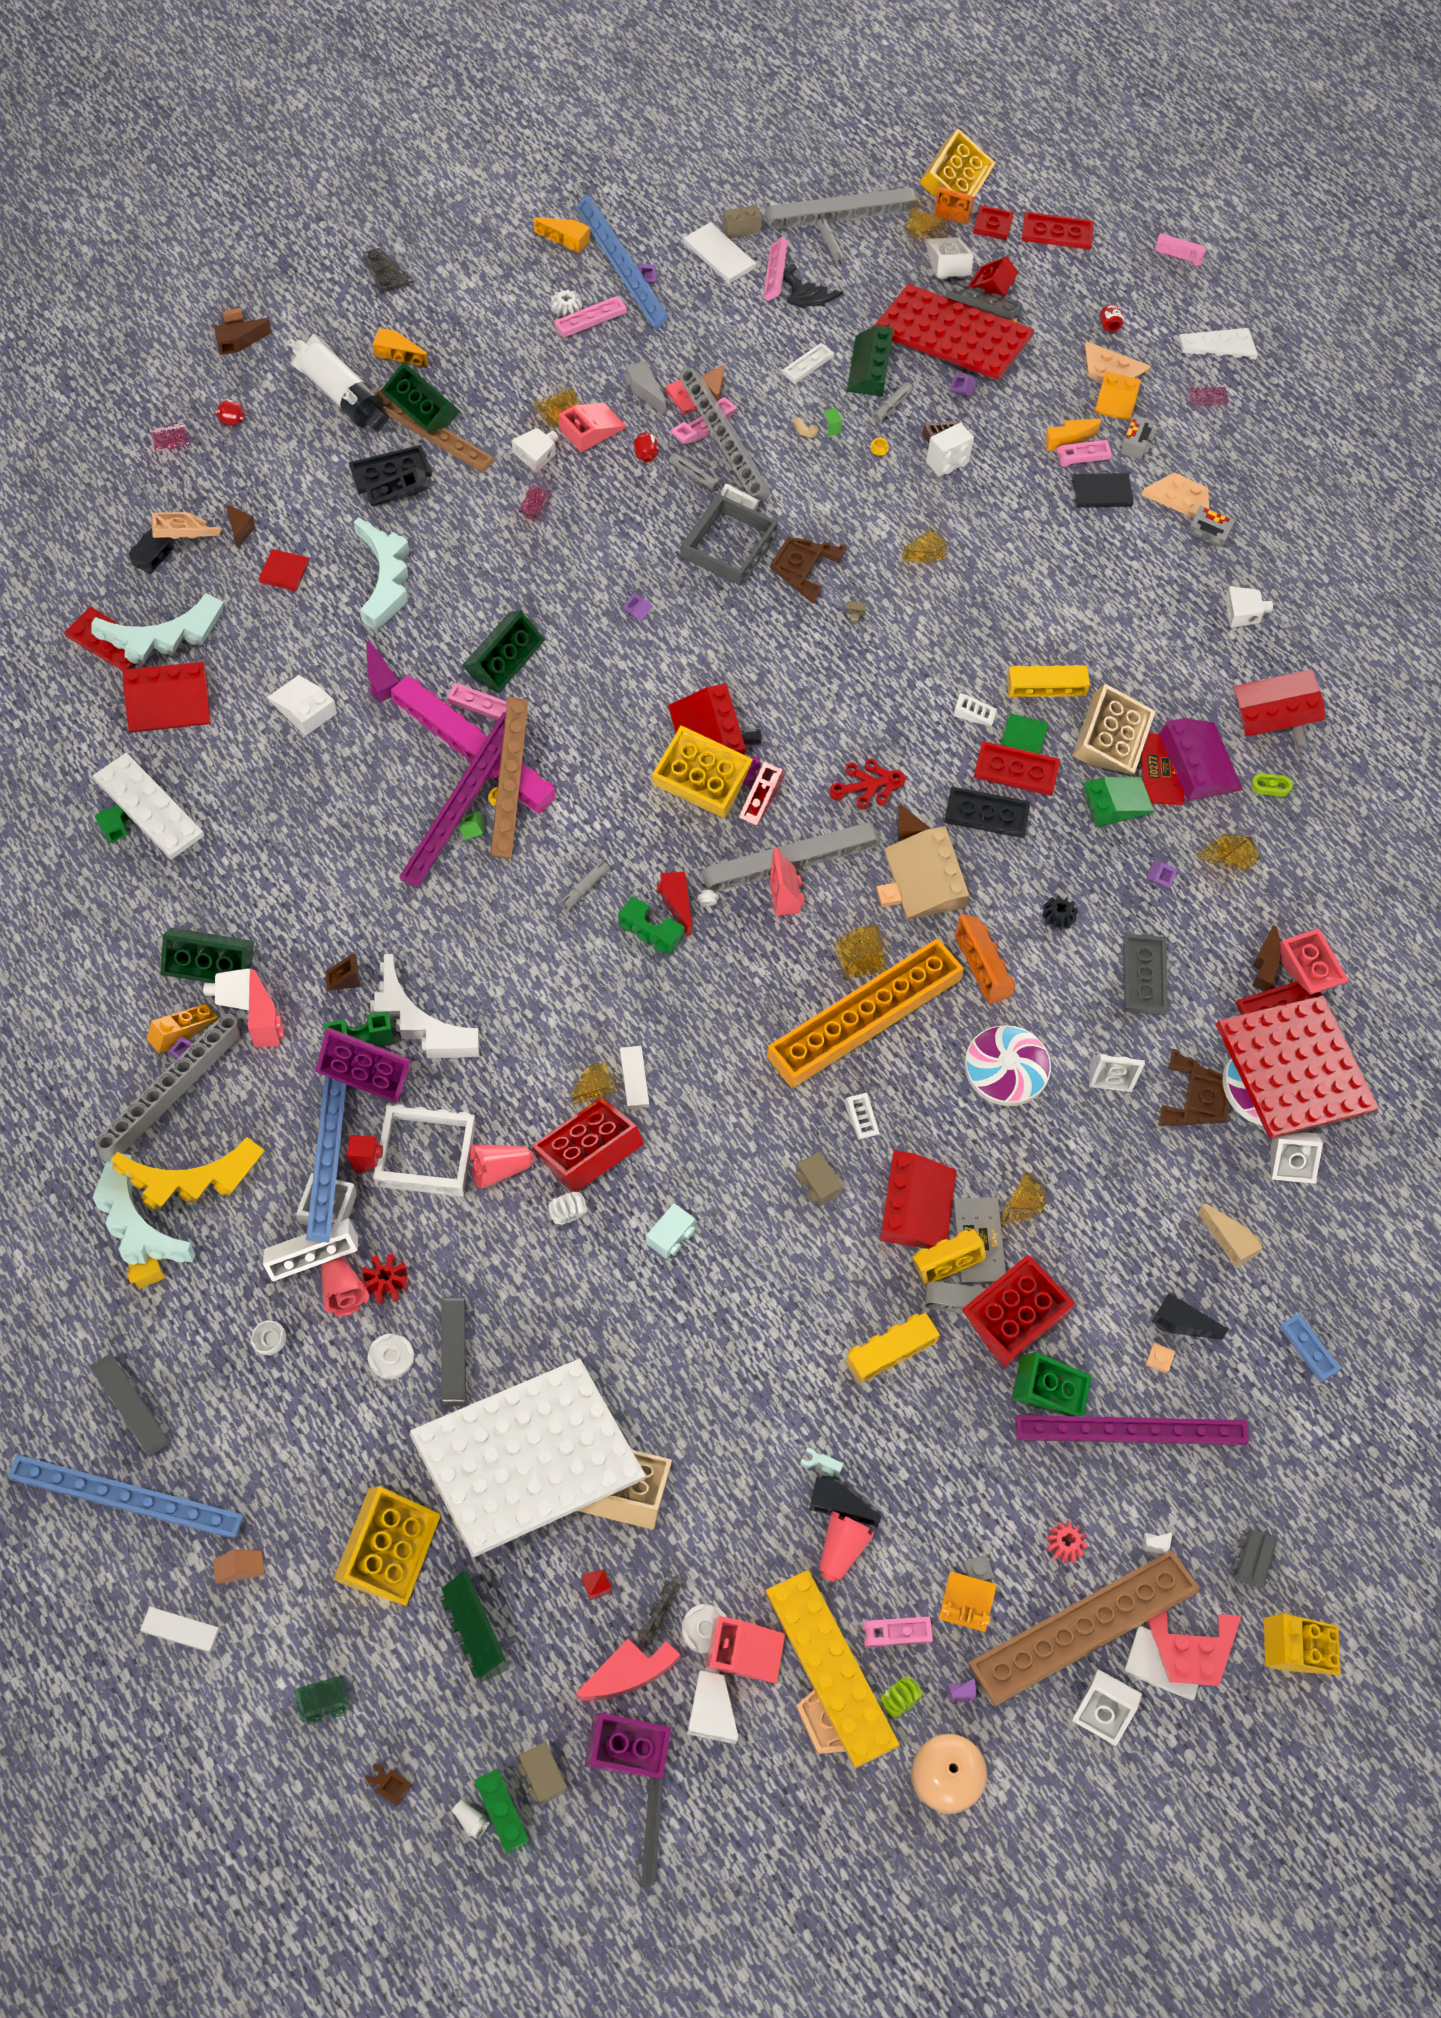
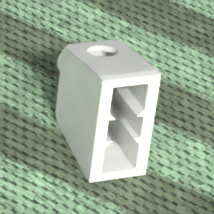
M535 428L513 439L512 450L517 457L537 473L555 456V442L559 438L555 431L545 434L539 428Z
M1229 586L1225 601L1230 627L1258 624L1264 613L1272 612V601H1262L1259 590Z
M253 969L216 974L215 983L204 984V995L215 996V1004L249 1010L250 970Z

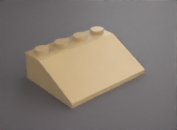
M1104 684L1093 694L1072 756L1091 766L1133 775L1136 771L1155 711L1111 686Z
M945 826L922 831L884 848L894 882L897 883L901 895V904L907 920L966 908L969 893Z
M632 1450L646 1475L645 1480L577 1511L654 1530L672 1459Z

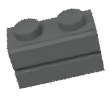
M1250 1529L1245 1535L1242 1534L1237 1545L1241 1549L1239 1557L1235 1556L1231 1565V1570H1234L1233 1578L1256 1588H1261L1267 1578L1277 1539Z

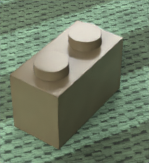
M757 205L723 211L722 228L729 239L761 233L762 216Z
M820 1151L797 1163L795 1176L798 1182L804 1184L808 1189L807 1194L812 1202L816 1201L819 1207L842 1195L843 1185Z
M546 1741L518 1755L520 1763L516 1765L522 1778L528 1777L531 1786L527 1787L533 1802L538 1800L541 1806L568 1792Z

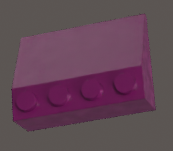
M1189 718L1166 721L1159 735L1183 787L1187 801L1237 792L1243 789L1214 722Z
M327 1027L315 1072L397 1104L409 1076L411 1060Z

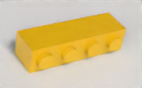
M1080 665L1009 667L1007 674L1009 697L1087 696L1090 687L1088 667Z
M926 1312L918 1315V1313L914 1314L901 1326L899 1324L893 1325L887 1330L888 1333L882 1336L879 1334L868 1340L866 1345L862 1347L857 1345L848 1351L846 1363L859 1384L938 1342L940 1334Z

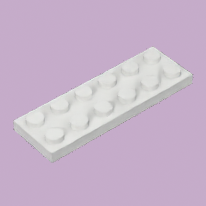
M124 753L93 775L94 780L170 860L204 837L203 831L127 753Z

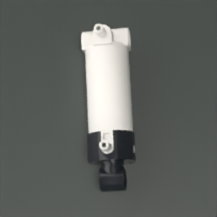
M313 333L306 343L302 340L295 341L290 339L288 341V345L292 347L293 352L297 355L291 362L297 370L306 374L357 426L369 425L377 432L381 430L390 418L382 410L384 406L383 399L338 358L323 339Z

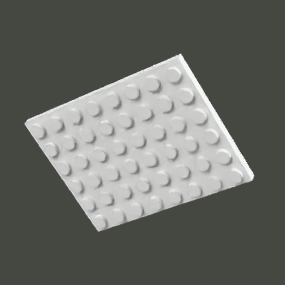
M577 1359L410 1430V1436L472 1558L641 1482L646 1477L581 1359Z

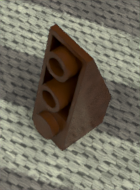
M269 318L214 326L219 354L239 352L270 334Z

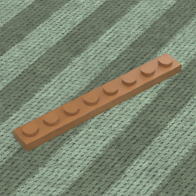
M509 696L506 704L490 856L505 859L512 858L528 710L527 699Z

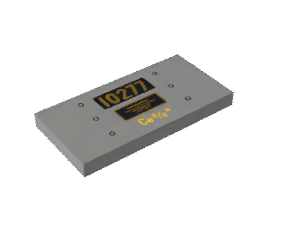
M998 1197L954 1198L956 1236L962 1231L974 1229L982 1239L986 1253V1261L960 1272L961 1285L993 1284L1006 1273Z

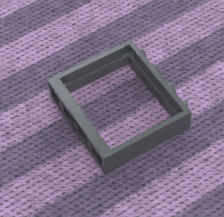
M717 494L681 544L680 557L741 585L744 580L749 579L752 568L758 566L761 555L767 553L770 542L776 540L779 534L777 531L778 521ZM720 513H724L765 533L740 570L695 549Z

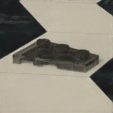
M380 248L362 252L364 261L380 294L414 285V280Z
M675 1576L671 1582L667 1581L661 1591L663 1597L659 1604H654L649 1614L651 1618L647 1625H643L638 1635L640 1647L647 1651L652 1645L682 1587L683 1581Z

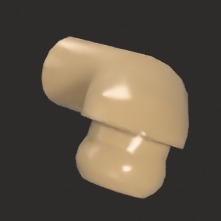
M796 418L793 421L800 435L809 438L817 436L819 429L816 425L813 426L812 424L806 427L801 418Z

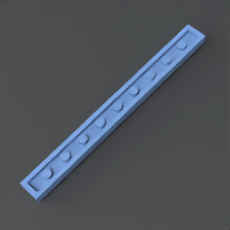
M586 195L577 205L576 210L585 224L590 227L591 233L653 328L659 329L670 316L593 199Z
M327 1076L324 1078L306 1235L307 1241L325 1243L330 1241L346 1093L345 1083Z
M16 1455L8 1474V1479L234 1540H237L244 1520V1515L20 1455Z

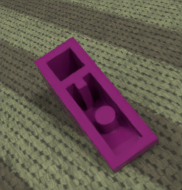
M368 640L366 641L368 691L372 698L376 697L379 703L392 697L391 689L399 681L371 641Z

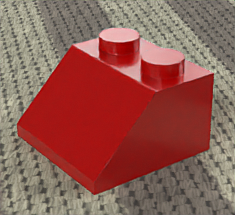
M1008 256L981 265L971 280L969 287L974 289L982 288L988 294L996 293L1003 298L1007 295L1008 289L1015 282L1019 272Z

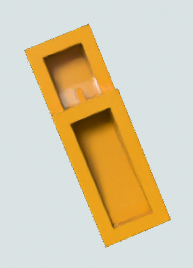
M1101 419L1066 420L1062 427H1047L1044 439L1047 451L1056 450L1061 445L1082 443L1098 434Z

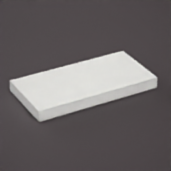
M711 222L683 239V243L728 284L756 268V263Z

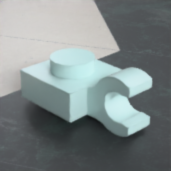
M811 1448L806 1449L805 1453L810 1455L812 1460L806 1461L802 1459L800 1462L801 1466L805 1468L817 1466L820 1469V1473L824 1476L839 1477L843 1463L824 1454L819 1455Z

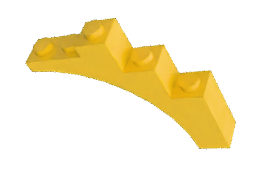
M246 1137L233 1151L221 1159L205 1166L188 1170L151 1168L134 1162L119 1152L112 1157L110 1164L113 1165L112 1169L121 1176L123 1174L131 1179L130 1182L136 1188L145 1189L141 1196L144 1200V1205L151 1210L157 1209L160 1211L176 1190L179 1192L178 1195L181 1199L188 1203L191 1201L194 1204L211 1183L218 1193L230 1196L265 1150Z

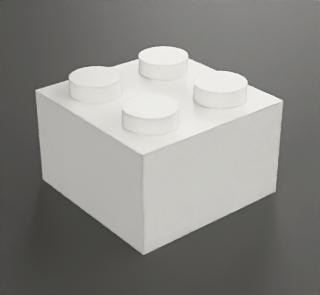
M962 423L930 437L926 463L938 477L949 474L960 466H965L970 459L974 437Z
M313 1173L310 1175L296 1213L299 1223L307 1226ZM336 1179L332 1224L349 1218L357 1196L353 1183Z

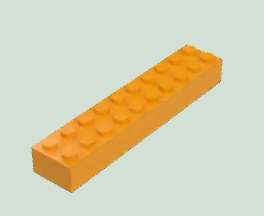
M937 938L768 1045L767 1059L791 1089H793L961 981L964 968Z

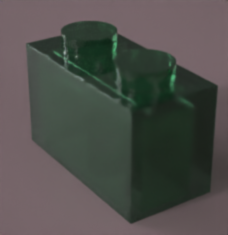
M343 1675L293 1689L299 1718L302 1723L307 1722V1725L319 1723L322 1721V1717L331 1715L332 1718L343 1716L346 1714V1710L352 1709Z

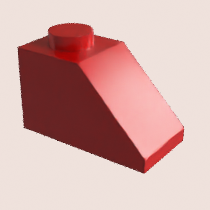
M350 1135L346 1156L355 1173H363L377 1167L378 1159L382 1158L383 1146L380 1145L377 1137Z

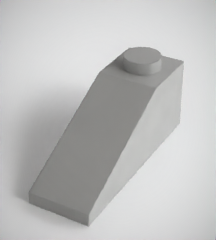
M647 361L626 366V374L623 375L626 386L629 385L634 394L662 414L665 413L666 400Z

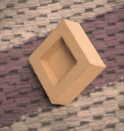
M897 883L876 887L881 907L901 904L902 899Z
M1153 1343L1146 1366L1167 1374L1176 1351Z

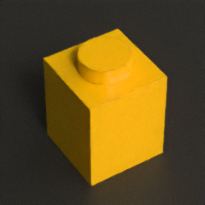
M148 1257L146 1264L137 1263L133 1265L128 1263L130 1270L126 1271L131 1284L136 1283L138 1289L165 1279L157 1259Z

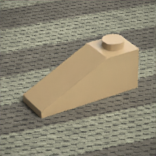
M1206 1203L1201 1206L1198 1215L1235 1267L1242 1265L1260 1253L1263 1248L1261 1241L1256 1235H1253L1250 1229Z

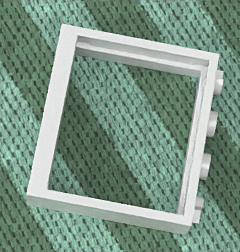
M403 1105L387 1106L380 1145L383 1146L382 1158L378 1159V1165L375 1167L373 1177L375 1187L464 1196L470 1161V1147L473 1143L476 1125L475 1115H471L468 1112L450 1113L443 1109L432 1111L423 1107H416L414 1109L406 1108ZM393 1119L466 1127L457 1179L383 1171Z

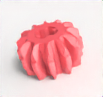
M1060 1522L1057 1524V1528L1052 1527L1050 1529L1051 1535L1047 1536L1046 1541L1050 1543L1047 1550H1055L1053 1559H1057L1060 1555L1062 1556V1563H1066L1068 1558L1074 1563L1077 1560L1076 1556L1081 1558L1084 1555L1082 1550L1087 1548V1544L1083 1542L1086 1534H1078L1081 1529L1080 1526L1072 1529L1071 1522H1068L1066 1527ZM1064 1538L1069 1540L1068 1543L1071 1542L1069 1547L1064 1545L1065 1542H1062Z

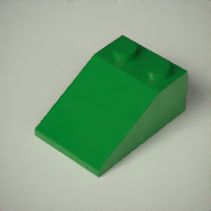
M1102 777L1084 782L1083 796L1095 828L1154 813L1141 777Z
M1038 1352L1021 1355L1012 1399L1030 1407L1065 1416H1084L1092 1376Z

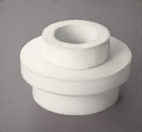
M704 890L702 894L698 895L700 905L703 906L717 904V899H719L718 894L714 893L713 890Z

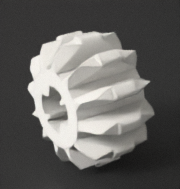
M568 288L567 291L561 289L560 292H555L554 297H552V310L554 314H557L558 318L565 317L582 309L581 297L575 290L570 291Z
M580 1192L566 1193L554 1199L548 1205L550 1216L555 1224L563 1225L576 1221V1219L581 1218L587 1212L586 1201Z

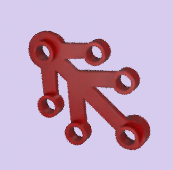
M872 758L865 761L864 768L867 772H874L882 778H875L859 770L856 763L849 762L846 765L845 773L848 776H854L862 780V782L847 785L834 783L830 787L829 796L831 799L839 801L844 798L846 793L867 789L862 796L857 798L856 803L859 809L864 810L868 807L869 801L878 787L886 785L885 789L877 793L876 803L883 806L887 804L892 791L905 784L906 777L899 770L888 771L878 766L877 761Z

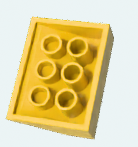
M957 128L946 139L920 179L919 184L934 196L938 195V189L942 187L975 197L996 163Z
M680 726L652 774L653 785L725 819L736 800L753 759Z
M380 1486L369 1488L333 1580L353 1589L407 1606L441 1514Z

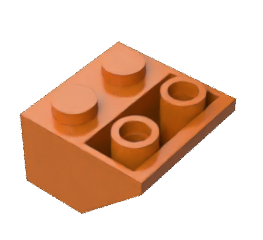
M939 187L934 216L968 225L974 209L975 197Z

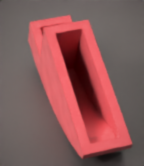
M627 1639L576 1692V1698L579 1701L604 1700L638 1690L666 1673L680 1660V1654L666 1641L649 1659Z

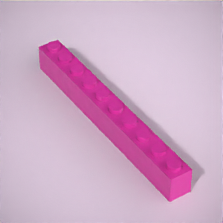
M408 675L391 689L393 702L469 761H473L488 735L483 734L475 724H470L461 713H456L448 703L439 700L432 691L426 690L418 680H413ZM500 760L490 774V777L498 782ZM522 761L518 799L537 814H540L555 800V788L549 781H544L535 770H530Z

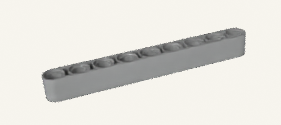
M902 188L772 205L765 210V216L769 228L776 230L814 225L820 219L824 223L822 218H826L829 223L912 212L918 209L919 201L913 188Z
M685 367L680 372V380L746 491L760 501L766 500L770 495L767 483L703 377L691 367Z
M864 823L777 848L797 870L875 848L880 844V839L873 824ZM773 849L706 867L701 874L707 889L713 890L715 893L770 877Z
M225 1014L221 1016L96 1138L95 1144L103 1161L111 1162L112 1157L117 1152L122 1154L239 1039L241 1031L237 1018L234 1015Z

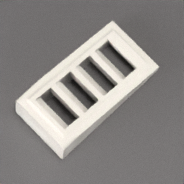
M960 693L954 717L992 727L997 709ZM986 712L989 713L988 719L984 717Z
M863 1093L846 1098L844 1103L858 1140L879 1135L868 1094ZM854 1104H863L861 1107L854 1108ZM865 1110L866 1114L857 1116L856 1112ZM868 1118L869 1122L859 1124V1120ZM868 1126L872 1127V1130L870 1131H861V1128H865Z

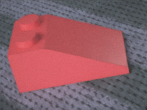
M773 848L770 885L775 916L800 913L801 906L804 905V895L799 892L801 877L796 874V868L778 848Z
M1319 928L1281 942L1280 961L1284 969L1310 995L1349 981Z
M250 970L248 1029L254 1047L281 1046V1038L285 1037L282 1018L277 1015L276 1008L256 971Z

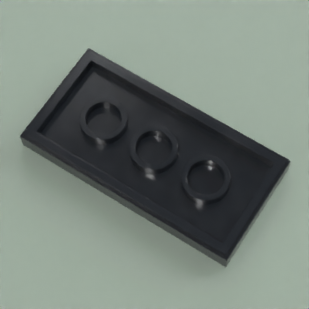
M421 445L348 462L359 494L367 493L365 487L413 467L424 470L426 478L432 477V472Z
M951 786L944 823L1024 838L1031 802Z

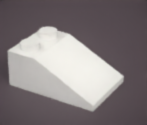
M959 237L925 239L932 270L938 278L948 279L949 276L965 278L972 275L973 253Z
M299 675L267 697L305 736L337 714L334 700L321 687Z
M1105 1054L1093 1055L1090 1063L1089 1087L1132 1092L1145 1065V1060L1111 1057Z

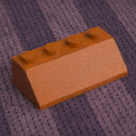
M965 914L959 915L954 936L988 1005L1012 997L1015 982L1011 976L1009 977L1004 960L999 958L997 946L994 942H991L987 926L982 924L980 918Z

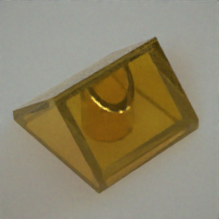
M573 387L563 388L532 402L551 429L559 426V413L572 406L580 405Z

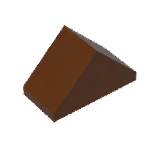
M228 505L226 509L236 547H240L255 529L254 519L252 515Z
M900 804L898 806L896 814L898 841L931 829L903 805Z
M352 953L326 970L327 990L360 987L356 954Z

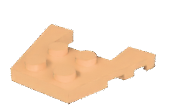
M813 1690L797 1705L796 1709L816 1753L845 1752L815 1690Z

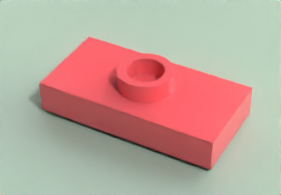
M681 380L665 386L666 393L683 416L698 410Z

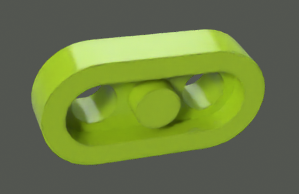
M1259 773L1254 776L1251 782L1252 790L1261 795L1284 797L1290 793L1293 787L1291 779L1283 775Z

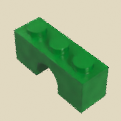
M118 804L94 815L108 844L128 835L124 825L130 817Z
M632 896L619 912L618 924L623 930L635 933L641 941H648L653 944L658 951L671 955L684 938L685 927L669 917L659 925L649 924L646 920L650 916V906Z
M388 1011L366 1015L367 1022L359 1027L346 1025L345 1019L323 1023L324 1031L328 1027L375 1046L394 1043Z
M498 1768L475 1779L476 1786L506 1856L530 1844Z

